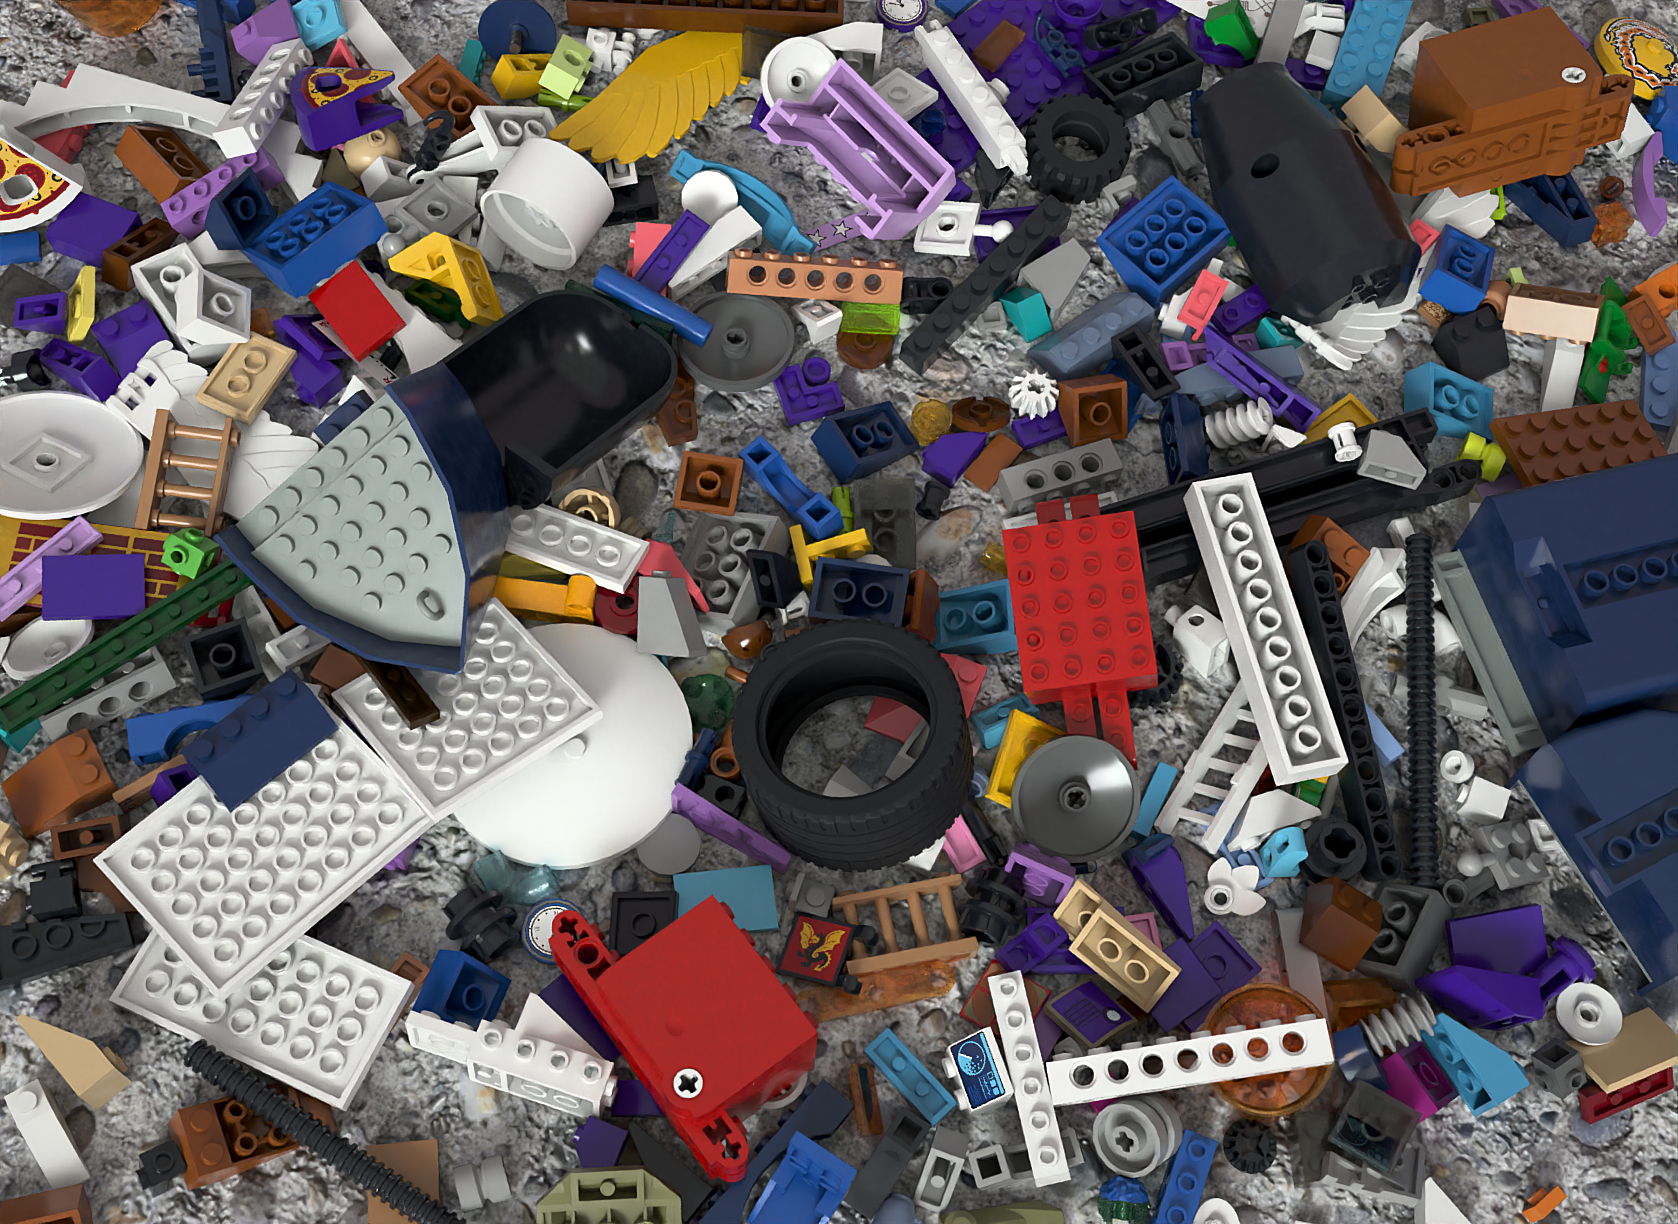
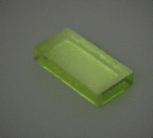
M842 302L841 332L899 335L900 305Z

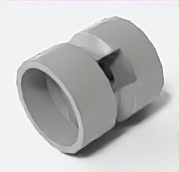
M501 1153L485 1158L479 1168L472 1162L453 1168L455 1185L464 1213L483 1208L485 1199H489L492 1203H499L513 1198Z

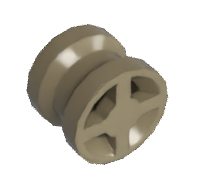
M634 516L627 518L617 529V531L644 541L652 537V531L647 527L642 528L639 525V520Z

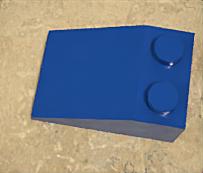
M1446 223L1421 276L1417 293L1421 294L1426 300L1436 302L1447 308L1454 315L1463 317L1474 312L1487 295L1496 249Z

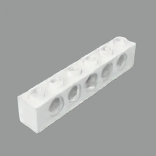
M301 38L273 44L212 133L226 158L258 151L291 99L290 83L293 77L304 67L313 65L314 61L311 51L305 46Z
M1021 970L988 977L1036 1186L1041 1187L1071 1180Z

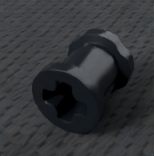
M928 481L924 486L925 494L922 501L916 504L915 511L919 516L927 520L937 521L941 516V506L944 500L949 498L951 492L947 486L940 482Z

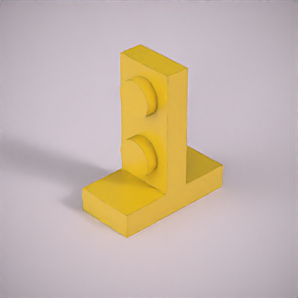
M801 524L789 527L801 582L809 593L812 592L818 556L835 559L859 558L864 556L866 552L873 550L871 538L864 528L810 544L808 534Z

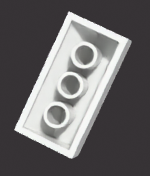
M184 242L130 266L137 290L143 299L146 300L178 351L188 354V362L206 367L221 360L232 343L202 345L176 334L178 283L198 267L203 269L188 245Z

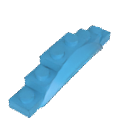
M681 149L669 172L670 175L684 185L692 175L702 170H719L728 175L737 188L738 206L741 205L762 227V235L782 252V255L793 256L795 252H805L812 256L818 243L800 231L801 227L796 224L792 211L771 187L738 168L720 162L703 160L688 149Z

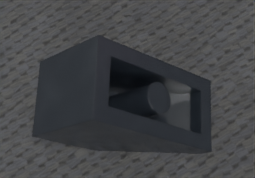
M980 147L973 160L976 163L974 178L982 205L988 209L1013 177L1014 172L1009 166L996 169L983 148Z
M748 549L746 551L758 605L785 609L803 591L798 564L776 552Z

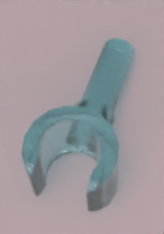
M670 512L668 514L665 533L656 534L657 542L664 541L673 547L675 513Z

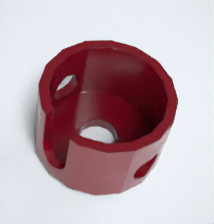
M634 575L624 594L599 586L594 603L597 627H602L613 634H633L634 641H637L638 576ZM622 595L632 597L634 600L633 606L629 609L619 608L616 605L618 597Z

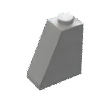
M1072 238L1020 269L1016 285L1042 293L1051 325L1057 321L1086 275L1091 260L1089 252L1075 238Z
M652 570V576H639L637 652L686 658L707 656V647L684 578L671 577V571Z

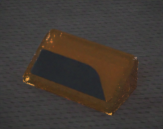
M851 1063L847 1075L852 1104L854 1105L858 1136L864 1138L882 1135L884 1128L873 1069L868 1065Z

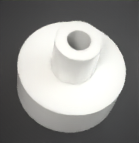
M1457 750L1450 751L1441 760V774L1448 781L1464 783L1471 778L1474 772V761L1466 753Z

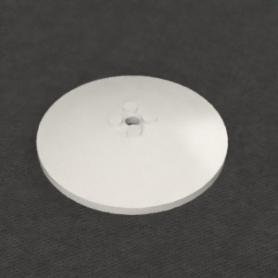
M574 623L549 624L527 629L602 709L604 718L459 808L453 814L464 829L480 844L510 861L536 868L556 870L578 869L597 865L625 854L641 844L662 825L672 812L671 793L676 787L674 782L686 762L684 758L687 751L693 749L692 723L689 709L682 691L668 669L653 654L638 653L637 642L624 635L613 634L602 627Z

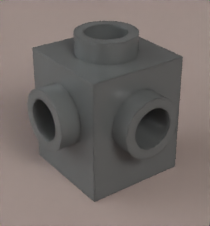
M1556 1037L1531 1054L1536 1074L1535 1081L1545 1092H1551L1563 1100L1587 1082L1584 1061L1581 1058L1580 1052Z

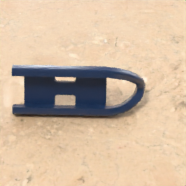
M1039 14L1034 24V38L1038 46L1066 80L1070 79L1071 76L1068 73L1069 69L1077 65L1081 70L1088 68L1078 51L1070 46L1063 33L1057 30L1044 15ZM1041 22L1050 31L1042 39L1039 36V24ZM1056 49L1061 56L1056 58L1052 51Z

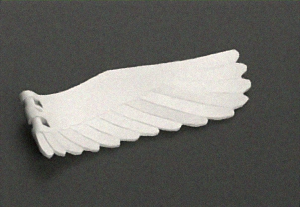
M1447 187L1444 188L1442 195L1422 217L1421 221L1440 234L1447 223L1479 240L1495 225L1494 220L1490 217L1498 207L1499 196L1490 194L1491 189L1459 198ZM1437 241L1421 257L1408 294L1402 303L1378 309L1375 301L1368 304H1353L1347 309L1339 310L1331 321L1308 327L1282 315L1280 320L1286 326L1290 324L1296 329L1295 334L1306 344L1312 343L1317 347L1316 352L1319 355H1323L1338 368L1351 370L1352 362L1360 361L1362 359L1360 354L1370 352L1374 347L1373 343L1384 340L1387 335L1385 330L1396 327L1403 320L1400 314L1414 307L1417 302L1416 298L1421 296V294L1417 293L1421 276ZM1419 268H1423L1417 277Z

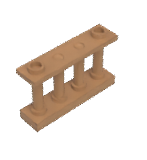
M157 408L134 528L155 531L161 525L180 528L188 527L205 530V537L213 538L217 533L224 531L225 518L222 517L233 452L234 447H239L241 441V430L238 429L233 418L226 417L224 430L179 425L170 410ZM177 437L221 442L219 458L212 459L173 454V451L170 450L172 439L176 440ZM172 466L216 471L213 489L168 483L165 480L166 471ZM175 496L211 501L208 518L162 513V510L159 509L161 498Z
M941 872L933 875L932 879L861 893H856L855 890H846L838 893L837 897L832 898L831 913L843 911L845 922L854 925H860L856 911L857 908L875 905L885 946L883 955L870 957V954L865 951L864 944L854 940L851 946L853 956L850 958L851 961L846 962L845 974L853 975L859 981L975 958L979 950L976 936L966 938V935L962 934L952 890H956L960 886L962 881L961 874L951 875L950 872ZM939 893L949 933L947 942L934 944V941H930L920 896ZM907 899L917 939L914 949L902 950V947H898L888 902Z

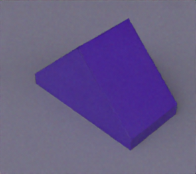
M58 292L16 298L13 327L62 335L66 322L69 294Z

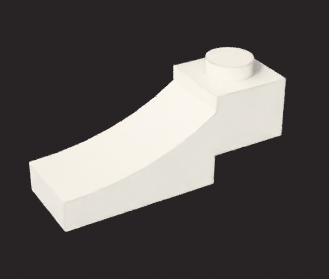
M1212 258L1207 271L1218 276L1224 261ZM1192 288L1180 296L1174 294L1170 305L1163 304L1158 320L1163 321L1160 333L1181 340L1187 324L1178 320L1177 317Z

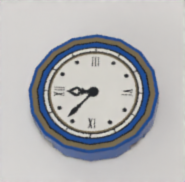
M559 898L546 899L534 905L525 915L521 926L522 943L526 951L537 962L550 966L557 965L553 959L552 950L548 939L554 936L552 932L554 917L564 910H574L584 917L582 911L572 902Z

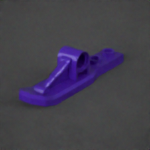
M1255 282L1251 288L1215 309L1209 321L1220 333L1229 338L1265 314L1275 311L1270 309L1258 284Z

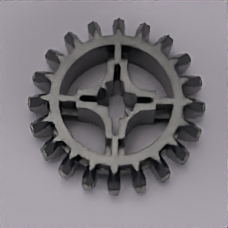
M1152 629L1155 658L1162 666L1160 668L1157 665L1158 687L1128 691L1127 699L1130 701L1131 709L1135 708L1137 703H1140L1144 711L1149 707V704L1156 709L1160 706L1161 701L1169 702L1172 697L1171 694L1177 693L1179 690L1178 684L1183 680V674L1180 672L1184 668V663L1178 662L1181 657L1180 652H1172L1174 642L1165 644L1163 642L1164 634L1156 638L1153 636Z

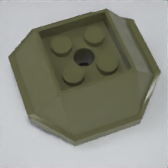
M645 1165L571 1168L537 1200L536 1222L537 1224H682L681 1193Z

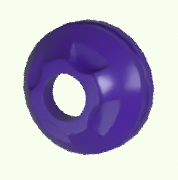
M1054 0V9L1058 16L1073 25H1083L1094 21L1100 14L1103 0ZM1070 8H1078L1083 14L1073 16L1068 10Z

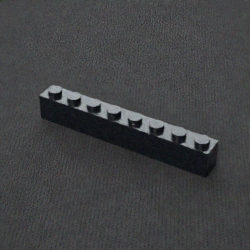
M1050 194L902 342L899 359L919 376H922L977 320L978 316L981 313L983 314L988 306L995 302L1018 278L1020 269L1035 261L1067 229L1072 210Z

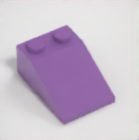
M1016 842L1004 871L1011 873L1023 882V889L1026 890L1023 897L1045 907H1059L1072 886L1076 868L1070 866V863L1064 858L1058 856L1051 858L1040 853V849L1032 844Z

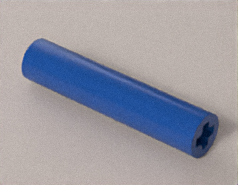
M606 263L601 267L594 280L593 287L700 348L704 347L714 329V324Z

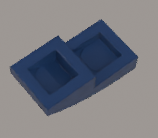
M1155 833L1123 852L1121 857L1127 865L1135 857L1141 867L1167 852L1175 840L1169 834Z
M1362 1024L1329 1035L1330 1044L1338 1063L1359 1099L1392 1089L1380 1057H1374Z

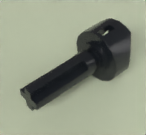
M35 348L14 353L11 358V366L0 368V386L16 383L23 392L50 388L52 381L47 377L41 366V349Z

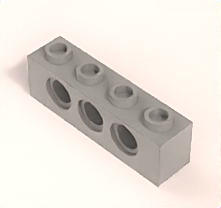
M1107 438L1000 470L996 485L1009 514L1016 512L1027 513L1035 508V502L1061 499L1072 495L1080 496L1098 487H1112L1119 481L1124 467L1111 439ZM1083 468H1089V469H1091L1093 472H1092V473L1087 472V471H1085ZM1056 476L1064 477L1066 481H1061ZM1028 485H1036L1037 487H1039V489H1033Z
M153 646L38 719L50 740L54 743L83 728H87L90 731L172 690L177 685L156 646Z

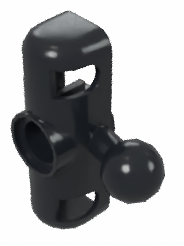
M1140 8L1138 11H1131L1119 16H1108L1104 21L1085 28L1083 32L1084 44L1088 49L1099 52L1119 46V53L1116 55L1129 50L1130 42L1156 33L1158 29L1157 13L1153 8ZM1139 27L1145 34H1137V28Z

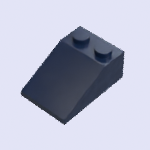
M891 401L826 416L810 437L840 485L864 479L921 448Z
M818 556L808 611L810 624H827L828 621H842L845 618H851L852 620L866 618L868 621L876 619L880 620L881 623L886 621L893 623L896 627L902 626L911 569Z

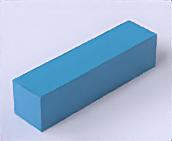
M1161 761L1156 765L1141 797L1136 823L1128 836L1140 842L1148 837L1176 776L1177 769Z

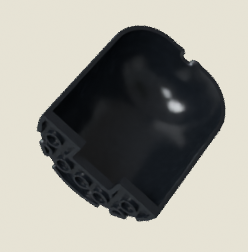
M578 290L549 291L528 299L437 362L443 361L464 386L501 452L508 506L511 508L513 505H518L523 510L537 508L649 422L663 408L670 397L678 370L676 355L672 347L662 336L647 325L642 324L639 328L632 326V318L629 313L598 295Z

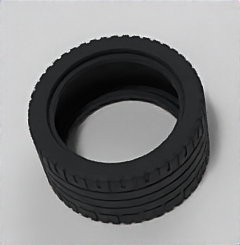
M845 618L842 621L831 620L827 624L819 623L813 625L814 627L810 629L807 627L800 630L799 634L795 635L794 633L787 637L786 641H781L775 645L774 650H769L764 655V659L759 660L754 666L755 669L750 671L746 677V683H743L739 690L740 695L736 698V708L733 709V721L731 722V740L739 769L765 827L775 840H778L785 849L788 848L789 852L796 857L800 856L801 860L808 863L813 862L815 866L821 868L825 866L828 870L838 871V869H841L842 872H852V870L867 872L869 869L876 871L881 870V867L887 866L889 868L896 866L895 863L900 861L904 863L910 860V857L913 855L916 857L923 853L925 848L929 849L935 844V840H940L946 834L945 831L952 827L955 823L954 819L958 818L961 814L962 806L966 804L968 799L967 793H970L972 787L971 780H973L974 776L973 747L958 681L952 669L949 668L948 662L944 657H941L940 652L935 647L932 648L927 640L920 639L918 634L913 631L908 632V629L902 626L896 627L893 623L886 621L881 623L880 620L876 619L868 621L866 618H857L856 620ZM879 696L896 700L915 710L930 726L923 750L912 766L895 781L870 793L852 797L819 795L799 787L782 773L786 748L801 724L826 705L845 698Z

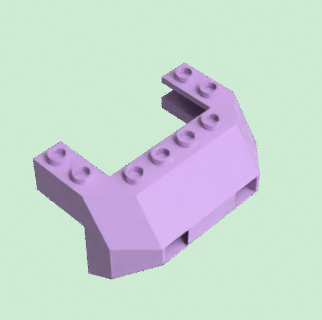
M841 57L808 102L779 98L760 124L767 132V138L776 145L786 144L792 147H807L814 154L812 156L813 159L820 165L827 167L832 172L831 177L839 184L845 185L850 190L849 195L869 209L868 214L870 216L857 215L854 221L860 226V232L871 240H900L931 215L956 185L954 168ZM857 122H859L874 137V139ZM866 152L873 159L871 163L861 153Z

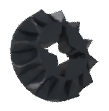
M1243 1118L1234 1122L1226 1130L1223 1138V1150L1227 1160L1234 1168L1243 1173L1257 1174L1265 1171L1272 1165L1278 1154L1276 1146L1278 1139L1273 1136L1270 1127L1259 1122L1258 1119ZM1244 1137L1248 1140L1256 1137L1260 1138L1258 1140L1259 1143L1256 1145V1149L1259 1151L1258 1154L1253 1150L1249 1153L1246 1152L1244 1155L1241 1154L1247 1144Z

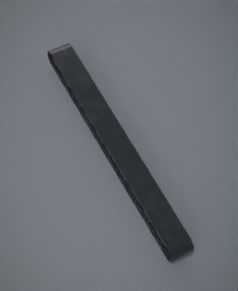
M1311 540L1291 549L1287 556V563L1301 622L1349 761L1337 775L1348 822L1360 832L1367 847L1366 862L1360 872L1362 877L1370 883L1394 880L1402 874L1403 862L1329 552L1323 542Z

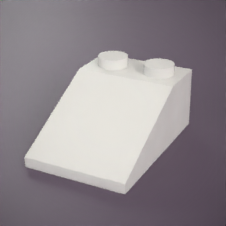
M852 22L806 36L825 45L833 53L837 61L841 57L868 85L878 82L883 24Z

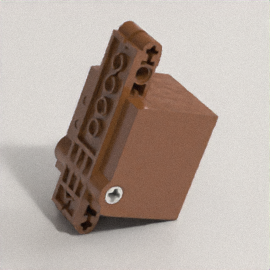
M1550 6L1420 41L1407 125L1411 131L1404 132L1396 138L1389 186L1395 193L1409 194L1411 197L1449 187L1456 196L1461 198L1543 174L1549 176L1565 175L1572 171L1575 165L1583 163L1586 148L1620 139L1621 133L1625 128L1635 88V80L1625 74L1603 77L1599 65Z

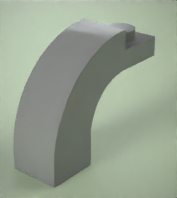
M1075 1128L1061 1131L1060 1136L1068 1168L1086 1163ZM1026 1142L1008 1146L999 1143L967 1154L979 1190L999 1189L1035 1180Z

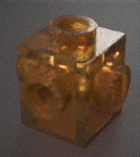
M1619 200L1608 205L1603 203L1593 210L1598 220L1590 240L1596 248H1600L1611 242L1614 244L1619 243L1628 236L1629 233L1627 231L1634 223V220Z

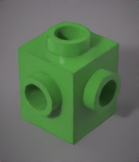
M186 527L171 533L166 538L163 544L165 552L161 562L170 566L172 571L177 574L196 579L211 569L219 545L205 537L202 531Z

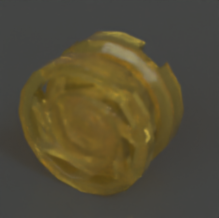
M929 399L927 402L921 401L914 407L909 430L918 443L927 446L930 442L935 444L941 435L950 434L953 417L950 408L945 403L935 399Z

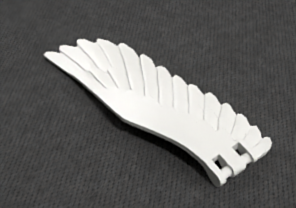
M168 340L160 341L152 346L137 363V370L134 373L130 372L118 386L119 391L116 395H111L105 402L112 411L127 420L150 441L157 408L170 410L179 425L224 430L226 417H230L196 401L195 394L208 378L207 370L199 365L188 362V354L173 350L174 346ZM147 376L155 380L151 387L144 381ZM129 398L138 404L133 410L125 404ZM260 410L251 425L233 418L238 429L241 430V441L239 447H234L223 514L237 521L245 517L319 452L318 444L307 437L292 435L293 431L287 425L270 421V414L265 410ZM177 437L176 440L172 439L170 450L173 451V454L218 459L221 442ZM174 466L189 486L213 489L216 471ZM202 500L205 504L210 506L211 501Z

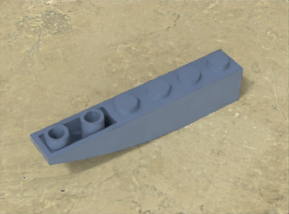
M1293 345L1248 352L1295 387H1297L1304 376V371ZM1207 362L1174 376L1181 386V389L1176 392L1197 405L1208 406L1218 401L1227 400L1228 402H1234L1243 397H1249L1211 368ZM1141 394L1133 409L1135 415L1142 413L1152 415L1164 409L1169 395L1153 402L1146 394Z

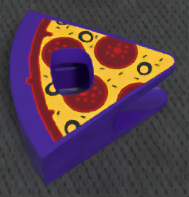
M315 66L304 67L298 71L290 83V94L301 137L305 145L314 151L325 150L404 118L403 111L399 108L387 104L366 103L358 100L384 89L395 80L394 72L364 68Z

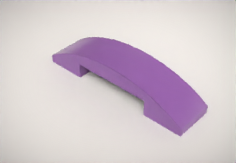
M1658 131L1655 132L1638 157L1632 175L1634 206L1643 227L1651 237H1656L1667 223L1666 199L1655 197L1653 168L1663 155L1662 132Z
M1255 333L1232 335L1229 337L1231 341L1247 352L1260 350ZM1177 341L1159 345L1164 363L1172 374L1177 375L1187 369L1207 362L1206 342L1186 344V341Z

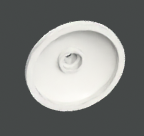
M807 37L790 38L776 45L765 58L760 75L762 93L768 106L772 109L779 98L808 102L837 62L833 53L821 42ZM794 76L799 80L797 87L792 84Z
M42 615L20 629L10 640L2 659L4 670L13 679L21 681L32 680L89 645L95 632L94 620L43 621Z

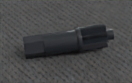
M968 796L966 804L962 806V814L990 864L996 863L1001 868L1007 864L1004 858L1008 856V853L974 796Z

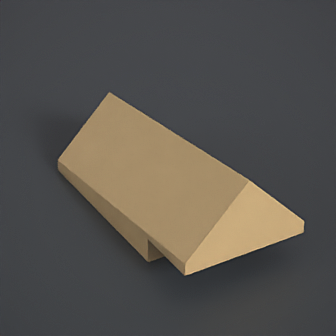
M1082 878L1075 882L1052 916L1073 942L1068 950L1146 1013H1149L1182 970Z

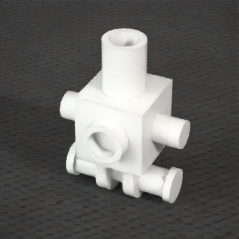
M602 27L600 30L589 28L586 39L570 37L593 50L588 60L593 63L590 69L593 73H600L601 70L612 72L613 65H616L614 73L619 76L632 63V56L635 51L633 43L636 37L630 32L622 34V41H616V33L611 32L606 27Z

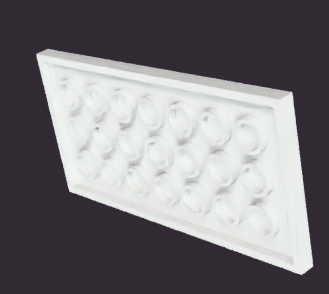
M153 928L109 1001L194 1042L205 1039L208 1042L207 1046L214 1045L216 1047V1052L222 1051L225 1053V1056L231 1057L237 1062L346 1112L415 985L405 978L303 934L220 1003Z

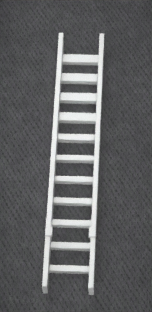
M1372 547L1370 550L1371 555L1348 585L1349 588L1345 595L1340 596L1346 628L1384 562L1379 549L1376 547ZM1242 679L1238 682L1198 751L1194 750L1184 767L1185 773L1153 824L1158 833L1169 835L1179 818L1209 826L1202 841L1212 854H1216L1268 764L1261 738L1259 741L1230 734L1238 719L1256 723L1252 711L1244 710L1249 701ZM1223 744L1253 751L1248 761L1242 765L1216 759ZM1209 768L1234 774L1230 780L1231 784H1234L1230 791L1201 783ZM1194 793L1224 801L1215 816L1186 809Z

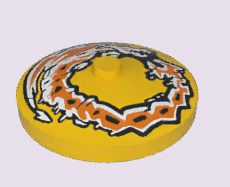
M1619 17L1606 22L1597 33L1594 48L1602 67L1609 75L1625 74L1635 80L1634 94L1653 101L1664 85L1678 86V43L1661 29L1642 20Z

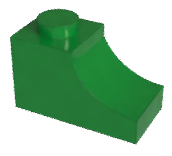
M1232 0L1208 10L1206 20L1204 21V29L1207 36L1212 37L1215 45L1226 44L1232 46L1246 60L1257 56L1260 42L1240 0Z

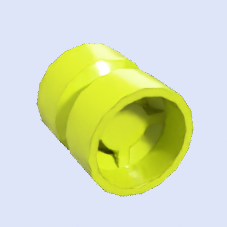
M1469 432L1457 453L1455 461L1462 459L1476 461L1482 469L1481 478L1494 482L1506 461V456L1498 443L1491 442L1487 444L1486 438Z

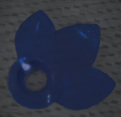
M926 108L907 122L924 140L929 139L933 134L942 132L946 128V118L943 112L935 108Z

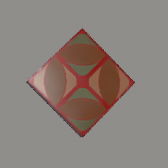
M993 959L959 1012V1016L981 1030L991 1027L994 1037L1002 1041L988 977L1007 972L997 960ZM1022 976L1034 1023L1049 999L1051 991Z

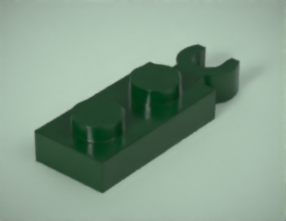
M424 278L404 290L406 301L447 323L456 320L459 322L460 327L467 330L471 328V321L467 320L461 311L462 303L457 294Z

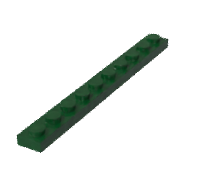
M230 558L2 697L0 699V722L10 735L253 585L254 582Z

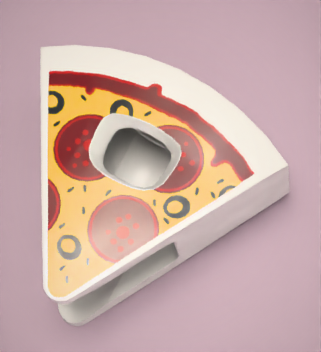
M0 120V233L26 229L56 215L83 188L85 174Z

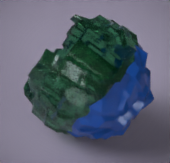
M1116 1175L1113 1178H1109L1099 1188L1096 1201L1103 1222L1112 1224L1113 1219L1116 1218L1122 1221L1131 1220V1224H1144L1151 1210V1204L1146 1188L1137 1177L1130 1178Z

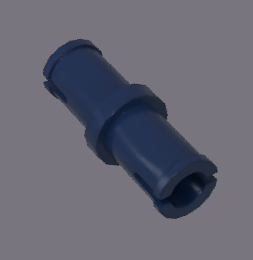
M710 728L701 729L693 749L687 751L684 759L686 762L674 782L675 786L679 782L686 788L694 791L703 770L708 769L710 765L709 758L717 742L720 740V735L715 734L716 731Z

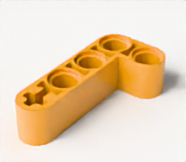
M584 575L571 576L568 585L498 576L492 598L496 597L516 618L518 615H522L523 619L550 622L551 619L552 623H574L593 626L595 621L594 603L598 585L593 578Z

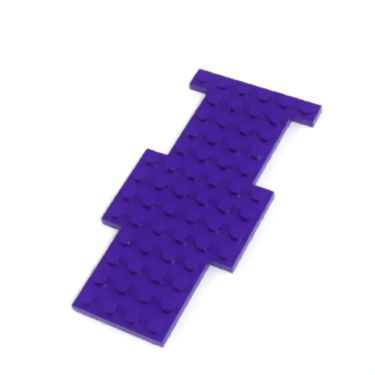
M982 0L946 26L950 29L985 82H991L994 78H997L1007 86L1010 94L1006 97L1007 101L1002 106L1016 127L1021 130L1029 124L1037 108L1042 103H1048L1050 98L1055 96L1062 98L1063 94L1073 93L1074 96H1079L1080 93L1088 94V98H1091L1082 76V70L1078 65L1068 70L1071 76L1070 79L1066 80L1038 46L1034 38V24L1039 14L1044 15L1057 30L1063 33L1070 46L1077 50L1085 64L1091 67L1114 57L1119 53V46L1100 52L1088 49L1083 41V32L1087 26L1104 21L1108 16H1119L1131 11H1138L1140 8H1153L1157 13L1159 29L1177 16L1182 8L1165 0H1103L1100 14L1094 21L1083 25H1073L1058 16L1054 9V0ZM1070 8L1068 10L1073 16L1083 14L1078 8ZM1041 22L1039 24V36L1042 39L1050 31ZM1139 27L1137 28V34H1145ZM1147 37L1130 42L1129 50ZM1056 49L1052 51L1056 58L1061 56ZM927 68L915 78L938 91V100L907 123L955 170L956 185L943 201L966 202L972 197L973 190L958 175L975 163L973 160L981 145L929 68ZM857 122L874 139V137L859 122Z

